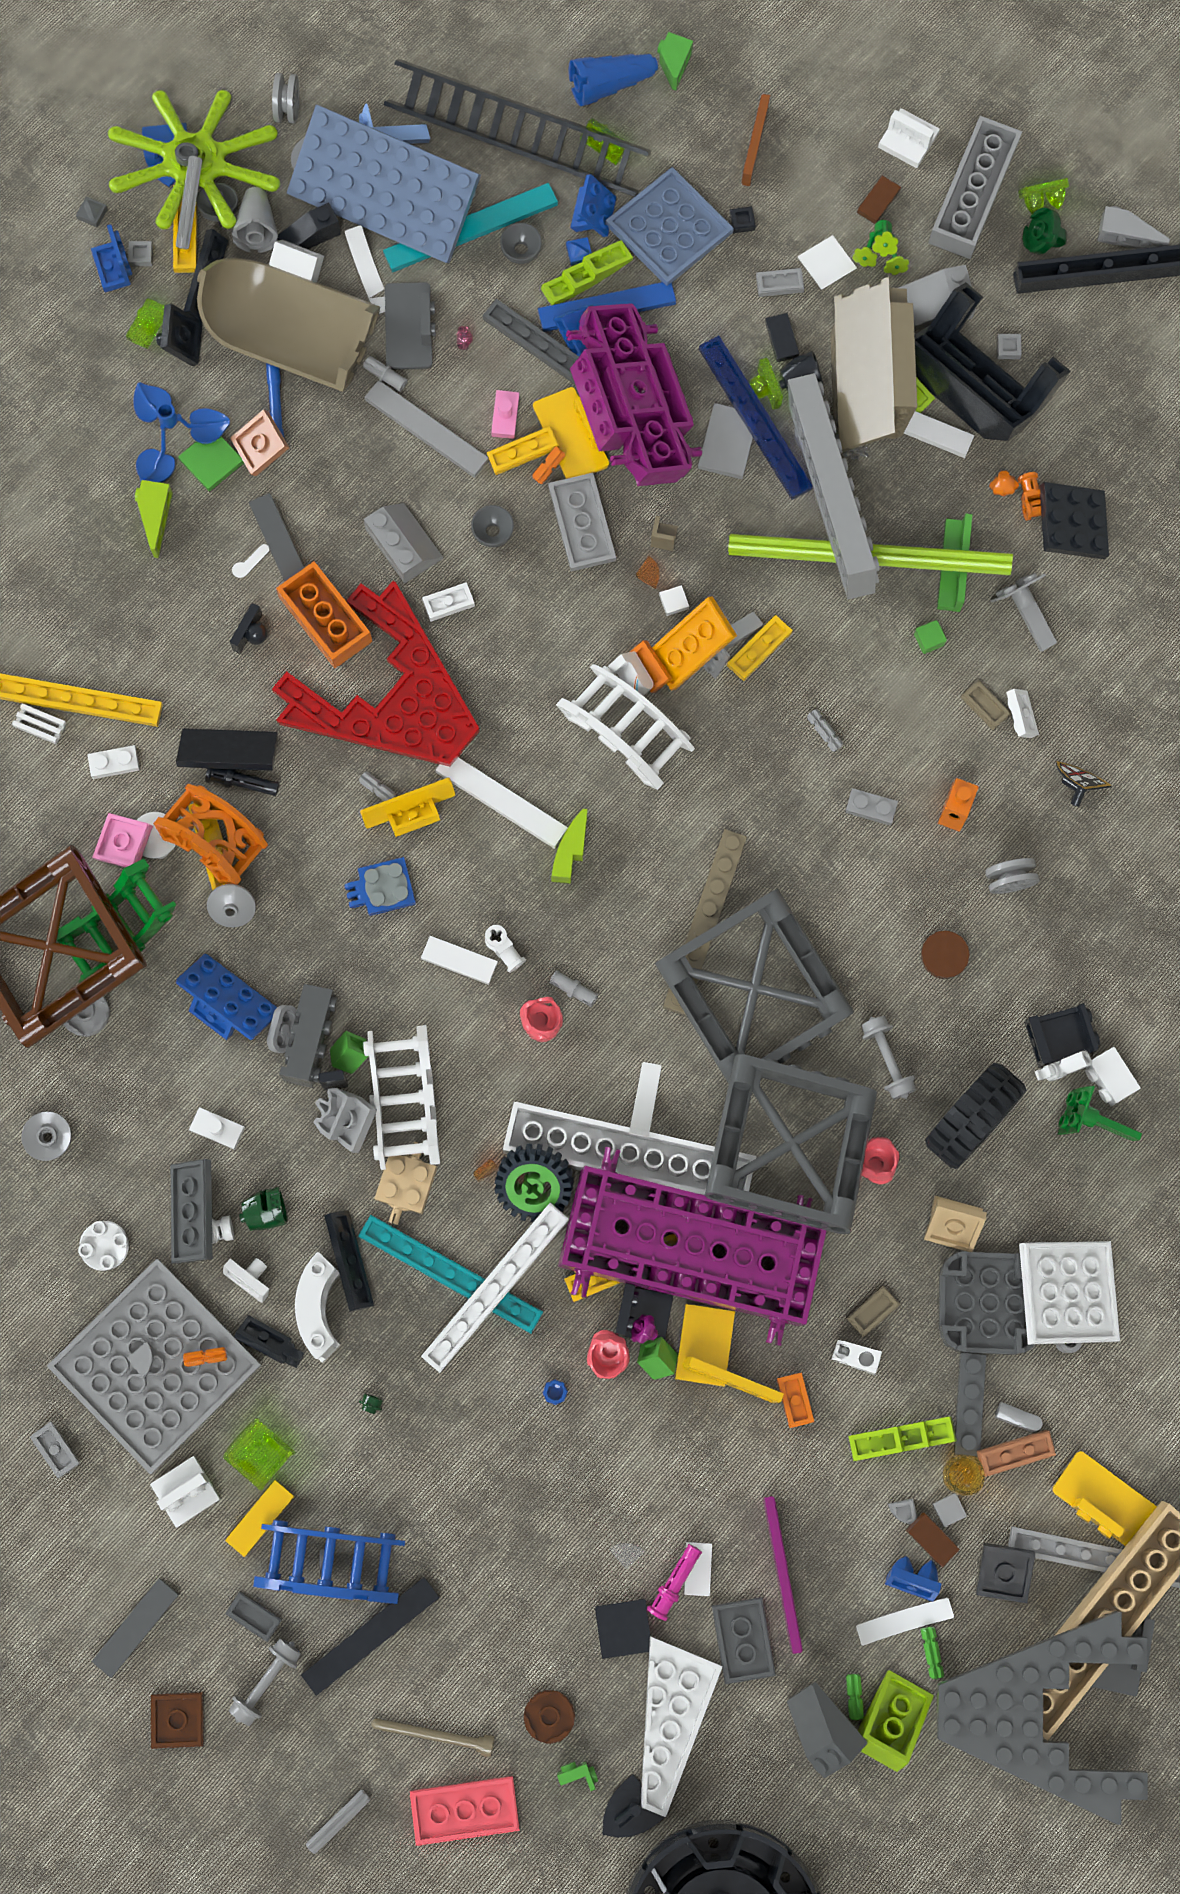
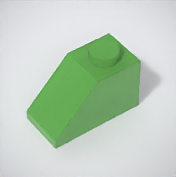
M668 32L665 40L661 39L657 53H660L659 63L671 88L677 90L692 55L693 41Z

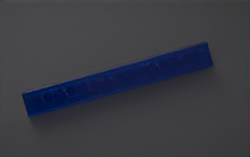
M718 335L699 345L698 350L791 500L811 491L813 488L811 482L720 336Z

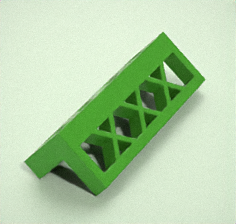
M965 513L963 520L946 519L942 549L969 551L972 514ZM940 570L937 609L961 611L965 601L967 572Z

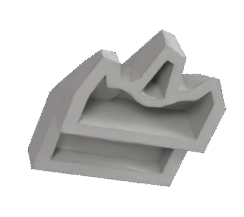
M338 1088L328 1089L329 1100L319 1098L315 1102L322 1116L321 1118L316 1117L313 1122L320 1133L329 1140H337L350 1152L359 1153L377 1109L360 1096Z

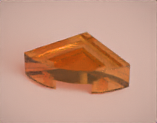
M648 556L637 572L636 577L656 589L659 582V568L656 562Z

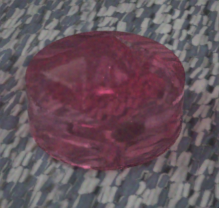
M460 326L457 333V347L462 350H468L469 345L473 341V335L470 332L469 326Z

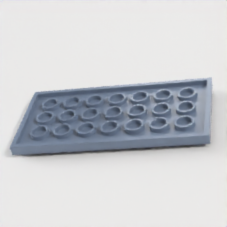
M316 105L287 194L317 207L329 203L335 215L440 261L450 263L481 174L325 107Z

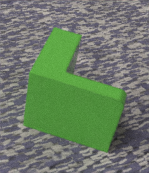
M345 1031L330 1048L332 1067L353 1074L368 1057L364 1054L363 1042L366 1039Z
M659 1337L655 1340L641 1343L637 1363L652 1379L656 1380L675 1374L678 1354L663 1337Z

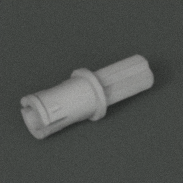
M372 356L365 360L363 367L380 378L379 381L386 382L399 392L404 389L408 379L393 371L390 365L385 366Z

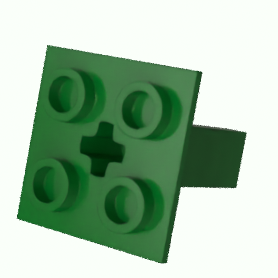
M1095 1086L1073 1089L1068 1094L1066 1099L1067 1108L1059 1119L1058 1127L1060 1128L1057 1135L1079 1133L1083 1124L1090 1128L1096 1125L1130 1141H1139L1141 1139L1142 1133L1099 1115L1098 1109L1089 1106Z

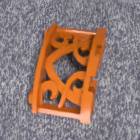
M187 784L185 787L186 791L163 818L158 817L153 823L164 841L173 843L188 852L192 849L202 856L199 861L210 870L219 883L238 885L241 881V874L258 853L268 846L263 838V832L256 828L236 808L209 792L205 787ZM192 801L194 803L191 806V812L193 814L185 810L191 804ZM180 815L183 817L179 821L175 822L180 817ZM200 820H223L227 830L228 842L221 839H215L210 842L204 840V827ZM195 826L198 833H194L189 829H193ZM242 837L245 839L247 844L250 845V847L244 854H242L236 848L238 847L240 849H243L247 845L242 842ZM215 847H222V854L215 849ZM234 857H236L239 861L232 867Z

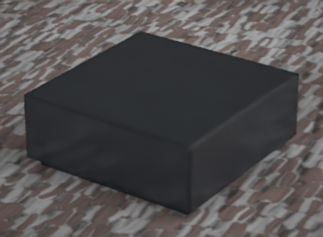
M752 206L730 209L729 215L731 225L734 228L733 234L755 231L756 225Z

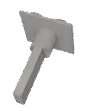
M1033 573L1015 581L1016 584L999 590L995 593L997 597L990 601L992 603L1011 596L1041 652L1056 644L1057 641L1028 588L1030 584L1043 578L1046 574L1037 576L1036 573Z
M754 612L731 625L737 637L703 665L704 669L714 679H717L730 658L726 650L763 627L764 624Z

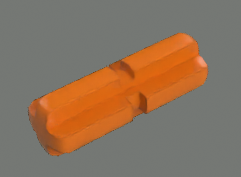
M555 447L546 457L545 464L542 462L533 473V479L539 484H543L553 472L552 468H556L566 454L560 448Z
M224 1347L207 1349L206 1352L201 1350L183 1354V1362L186 1367L203 1365L205 1362L209 1364L227 1360V1351Z

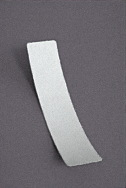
M359 225L345 231V235L370 302L381 307L379 314L385 312V297L370 298L384 290V287L370 253L362 226Z
M647 1062L642 1063L629 1134L649 1137L661 1065Z
M944 1598L857 1625L856 1628L861 1645L864 1646L908 1630L954 1618L949 1598Z

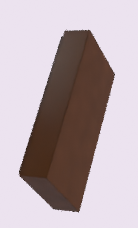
M882 175L858 208L857 213L876 224L898 195L901 187Z
M923 1512L906 1529V1532L942 1568L960 1550Z

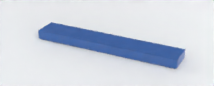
M661 282L538 308V315L542 331L547 332L558 329L553 318L585 305L602 306L632 303L638 312L676 305V298L672 283L666 286Z

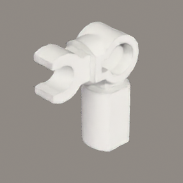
M1081 1051L1061 1061L1048 1064L1043 1069L1035 1071L1038 1081L1044 1079L1054 1081L1092 1065V1061L1087 1051Z

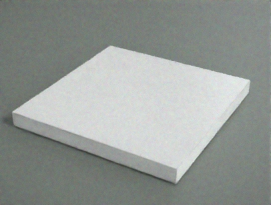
M1111 1241L1019 1244L1028 1345L1120 1341Z

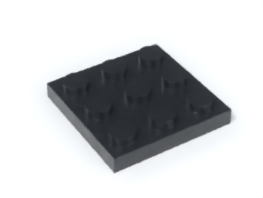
M1049 482L1042 483L1040 485L1044 551L1098 559L1109 557L1105 491Z

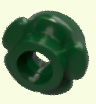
M364 1393L362 1400H359V1403L363 1404L361 1409L366 1412L376 1414L377 1410H382L383 1400L378 1397Z

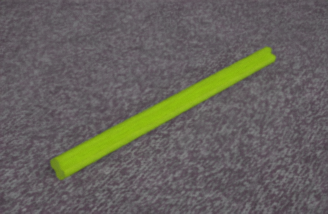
M730 534L729 555L836 563L830 541ZM873 544V551H871L872 557H877L879 566L1011 575L1013 554L881 544Z

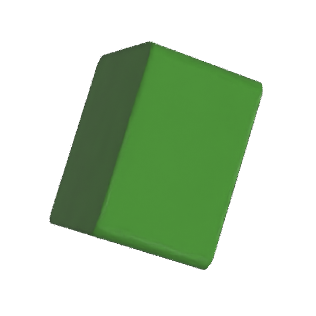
M937 620L916 628L914 633L923 654L943 647L947 641Z

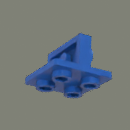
M591 174L586 175L584 186L579 188L570 228L575 232L594 229L602 237H607L609 226L605 225V223L613 215L616 196Z

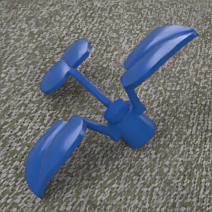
M138 382L133 398L137 417L147 423L153 422L158 418L161 425V452L156 449H148L143 451L137 458L136 470L140 481L146 480L162 483L175 470V459L165 454L166 428L171 429L180 421L187 428H191L190 433L195 441L209 444L215 442L223 435L230 425V419L221 412L204 408L193 411L190 414L191 423H188L182 418L181 414H176L168 392L159 387Z

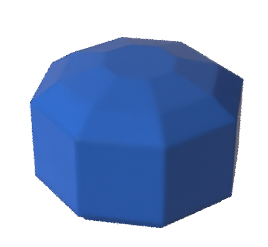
M558 1380L546 1383L543 1390L546 1402L553 1405L564 1402L568 1393L565 1384Z

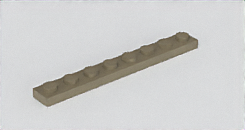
M724 829L685 944L717 925L747 836ZM711 941L685 956L692 968L702 970ZM692 978L695 984H697L698 979ZM669 988L663 1008L686 1016Z

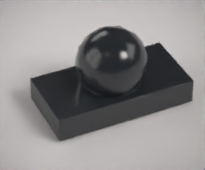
M254 603L249 606L230 640L233 651L240 654L247 641L251 644L259 645L267 639L268 630L265 625L259 622L263 615L260 606Z

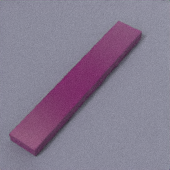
M763 1497L790 1651L792 1654L802 1653V1643L775 1497Z

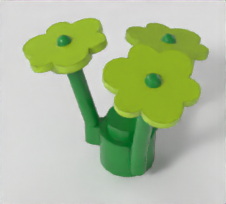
M880 220L875 224L874 231L870 232L867 247L855 249V254L852 257L862 267L867 265L874 267L877 264V254L875 253H880L882 257L890 254L892 259L886 262L884 272L891 273L892 275L906 272L909 265L908 259L897 256L898 248L896 245L898 244V239L892 234V224L887 220Z

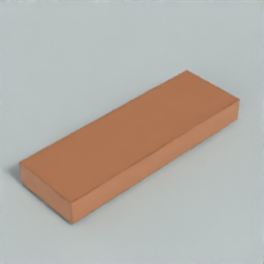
M1049 1430L1040 1431L977 1451L982 1474L985 1477L1056 1455Z

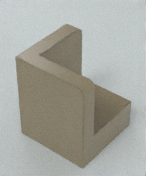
M656 515L650 547L673 551L678 526L660 523L661 516Z

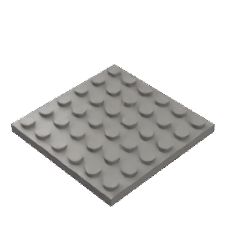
M156 1259L47 1365L58 1379L150 1475L262 1366L159 1259ZM147 1341L152 1348L153 1361L149 1373L143 1378L127 1357ZM219 1347L226 1348V1361L209 1364L205 1362L203 1365L191 1367L184 1365V1353L201 1350L206 1352L207 1349Z

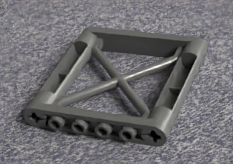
M778 888L654 963L728 1084L735 1055L745 1054L758 994L817 1008L823 1017L822 1021L761 1058L775 1059L779 1064L791 1058L790 1052L798 1048L800 1052L812 1045L810 1040L818 1036L821 1039L832 1032L830 1027L854 1013ZM758 912L764 922L751 982L691 967L685 957L686 955ZM773 928L817 998L761 984ZM692 978L749 991L736 1048Z
M745 1054L735 1055L705 1197L720 1203L838 1234L851 1233L877 1092L872 1088L850 1083L846 1078L828 1077L820 1071H805L797 1065L787 1066L779 1064L775 1059H761ZM765 1078L845 1100L844 1107L793 1137L760 1087V1080ZM753 1093L785 1142L736 1170ZM847 1118L833 1193L831 1195L799 1145ZM791 1151L825 1203L824 1209L819 1211L738 1189L739 1180Z

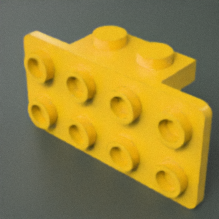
M573 387L533 403V409L542 429L551 426L559 448L566 454L559 463L566 479L589 473L594 474L608 468V458L604 451L598 450L581 399Z
M1081 1451L1074 1455L1052 1488L1055 1495L1077 1510L1076 1515L1087 1523L1092 1521L1098 1526L1097 1530L1109 1539L1112 1536L1124 1546L1129 1543L1157 1508L1156 1505Z

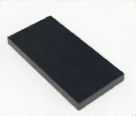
M182 728L176 765L177 767L273 771L278 734L277 732Z

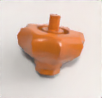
M1001 471L998 473V476L994 477L989 487L993 490L994 495L1004 497L1014 494L1015 490L1019 487V483L1015 480L1014 476L1009 475L1008 471Z

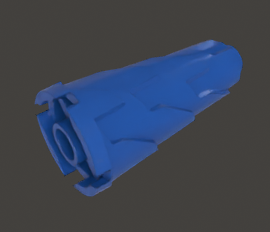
M627 54L615 57L610 55L570 60L568 68L569 81L574 82L575 86L571 88L572 93L579 106L597 102L598 99L616 94L619 90L637 85V82L652 77L655 71H658L657 59L652 57L651 54Z

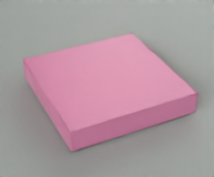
M108 813L92 858L124 868L138 862L142 858L153 826L145 822Z

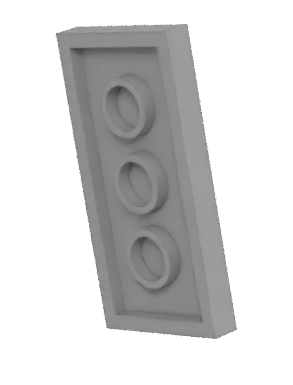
M589 473L548 483L571 572L616 561L594 474Z

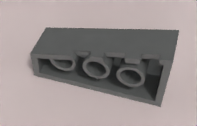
M304 984L296 1011V1017H299V1020L294 1022L291 1030L293 1045L287 1046L285 1052V1064L287 1067L281 1066L279 1073L285 1083L313 1088L314 1083L319 1082L318 1074L321 1073V1068H318L320 1058L324 1059L327 1049L324 1039L325 1035H330L332 1021H329L331 1011L335 1012L338 1000L337 997H334L335 994L332 989Z

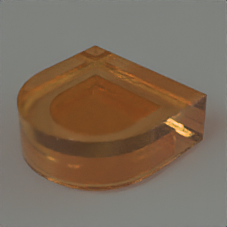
M489 1159L473 1173V1176L478 1182H481L499 1167L492 1159Z

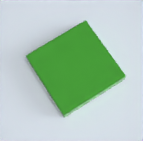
M222 437L209 444H202L196 441L178 456L181 463L209 492L244 464L242 458Z

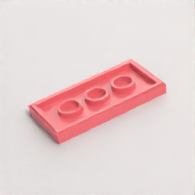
M513 1776L410 1791L416 1846L520 1831Z

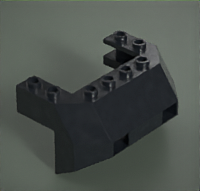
M965 282L952 291L932 323L914 335L916 377L930 393L984 439L1009 441L1020 433L1048 404L1071 371L1053 356L1048 363L1044 362L1041 364L1024 388L960 333L983 298L981 294Z

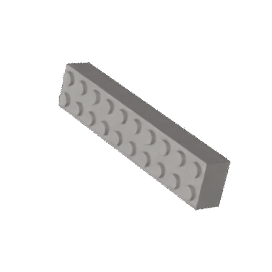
M814 373L788 380V407L848 600L875 593L876 583H879L877 574L879 563L877 557H872V540L870 536L866 537V521L864 517H860L858 512L861 511L858 497H854L852 493L854 491V484L852 478H848L846 474L848 472L846 458H841L840 455L842 453L840 439H835L836 427L834 420H829V404L822 397L824 395L823 384L817 381Z

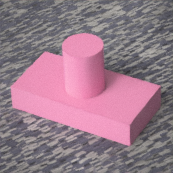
M496 390L492 437L515 439L519 392Z

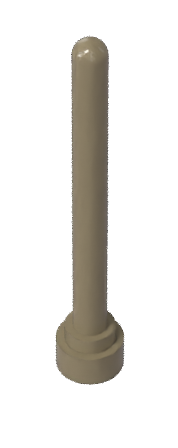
M377 1718L371 1722V1726L377 1730L476 1749V1752L481 1753V1756L491 1758L495 1736L485 1734L484 1737L473 1738Z

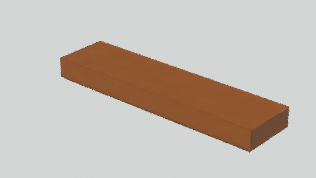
M767 94L761 95L742 176V185L750 186L769 108L770 95Z

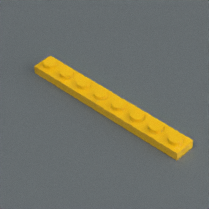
M0 673V699L155 727L159 725L163 707L160 701Z

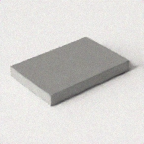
M714 403L698 469L743 479L759 414Z

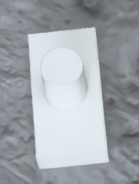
M200 1107L189 1128L191 1132L233 1150L236 1149L245 1129L240 1124Z
M255 1258L246 1270L233 1260H228L223 1268L224 1275L259 1302L263 1303L268 1297L269 1288L257 1280L267 1268L261 1260Z

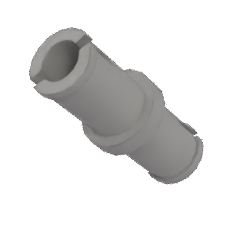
M558 970L554 972L549 984L566 992L568 997H574L590 1008L595 1004L599 996L598 993L581 985V981L577 979L574 981Z

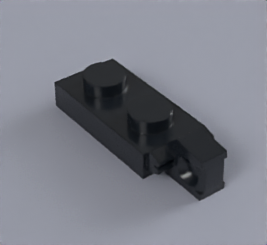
M250 1315L246 1317L234 1337L273 1360L279 1361L282 1364L286 1363L295 1368L299 1366L304 1356L303 1352L295 1348L291 1338Z

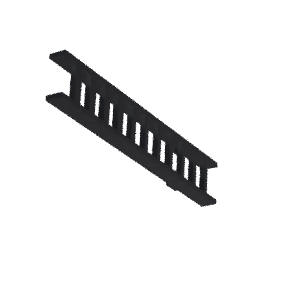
M401 59L395 60L394 65L413 71V76L405 105L392 100L384 101V106L574 174L583 179L586 178V175L591 174L604 186L634 197L638 195L639 190L621 184L631 151L649 156L652 150ZM423 75L434 79L426 112L414 109ZM444 83L455 86L446 120L435 116ZM465 90L476 94L467 128L456 124ZM486 98L498 102L489 136L477 132ZM506 105L520 110L511 143L497 139ZM526 113L541 118L531 151L517 146ZM547 120L562 125L552 159L538 154ZM568 128L583 133L573 166L558 161ZM589 136L599 142L604 141L594 174L579 169ZM610 143L625 148L615 181L600 176Z

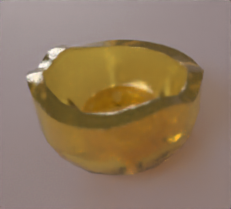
M958 1455L951 1458L944 1466L943 1482L951 1492L961 1496H968L982 1489L985 1473L981 1462L977 1458Z

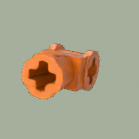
M1035 472L1025 473L1017 478L1023 490L1021 502L1023 516L1026 521L1031 520L1032 517L1042 516L1040 489L1037 482L1038 473Z

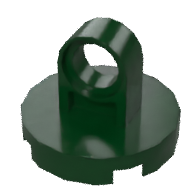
M1043 207L1036 210L1030 216L1033 220L1030 222L1029 227H1024L1022 236L1023 246L1031 253L1041 255L1052 247H1062L1067 243V231L1061 227L1059 214L1049 208Z

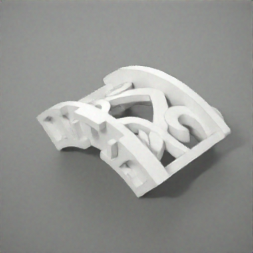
M317 1252L301 1275L295 1298V1316L300 1335L306 1347L315 1359H319L323 1363L340 1346L331 1333L326 1317L328 1295L340 1274Z

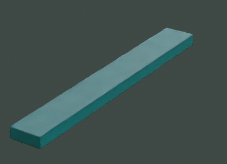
M546 183L466 216L456 247L558 206V201L550 184ZM401 243L383 250L392 273L431 257Z
M372 1215L369 1216L358 1236L468 1299L485 1281L483 1277ZM509 1292L492 1311L494 1314L532 1334L543 1314V1311Z

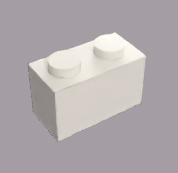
M280 240L274 244L269 265L317 283L324 256Z
M1115 1047L1092 1059V1065L1086 1067L1087 1077L1091 1082L1097 1084L1100 1089L1098 1091L1100 1097L1105 1103H1109L1110 1106L1115 1105L1141 1089Z

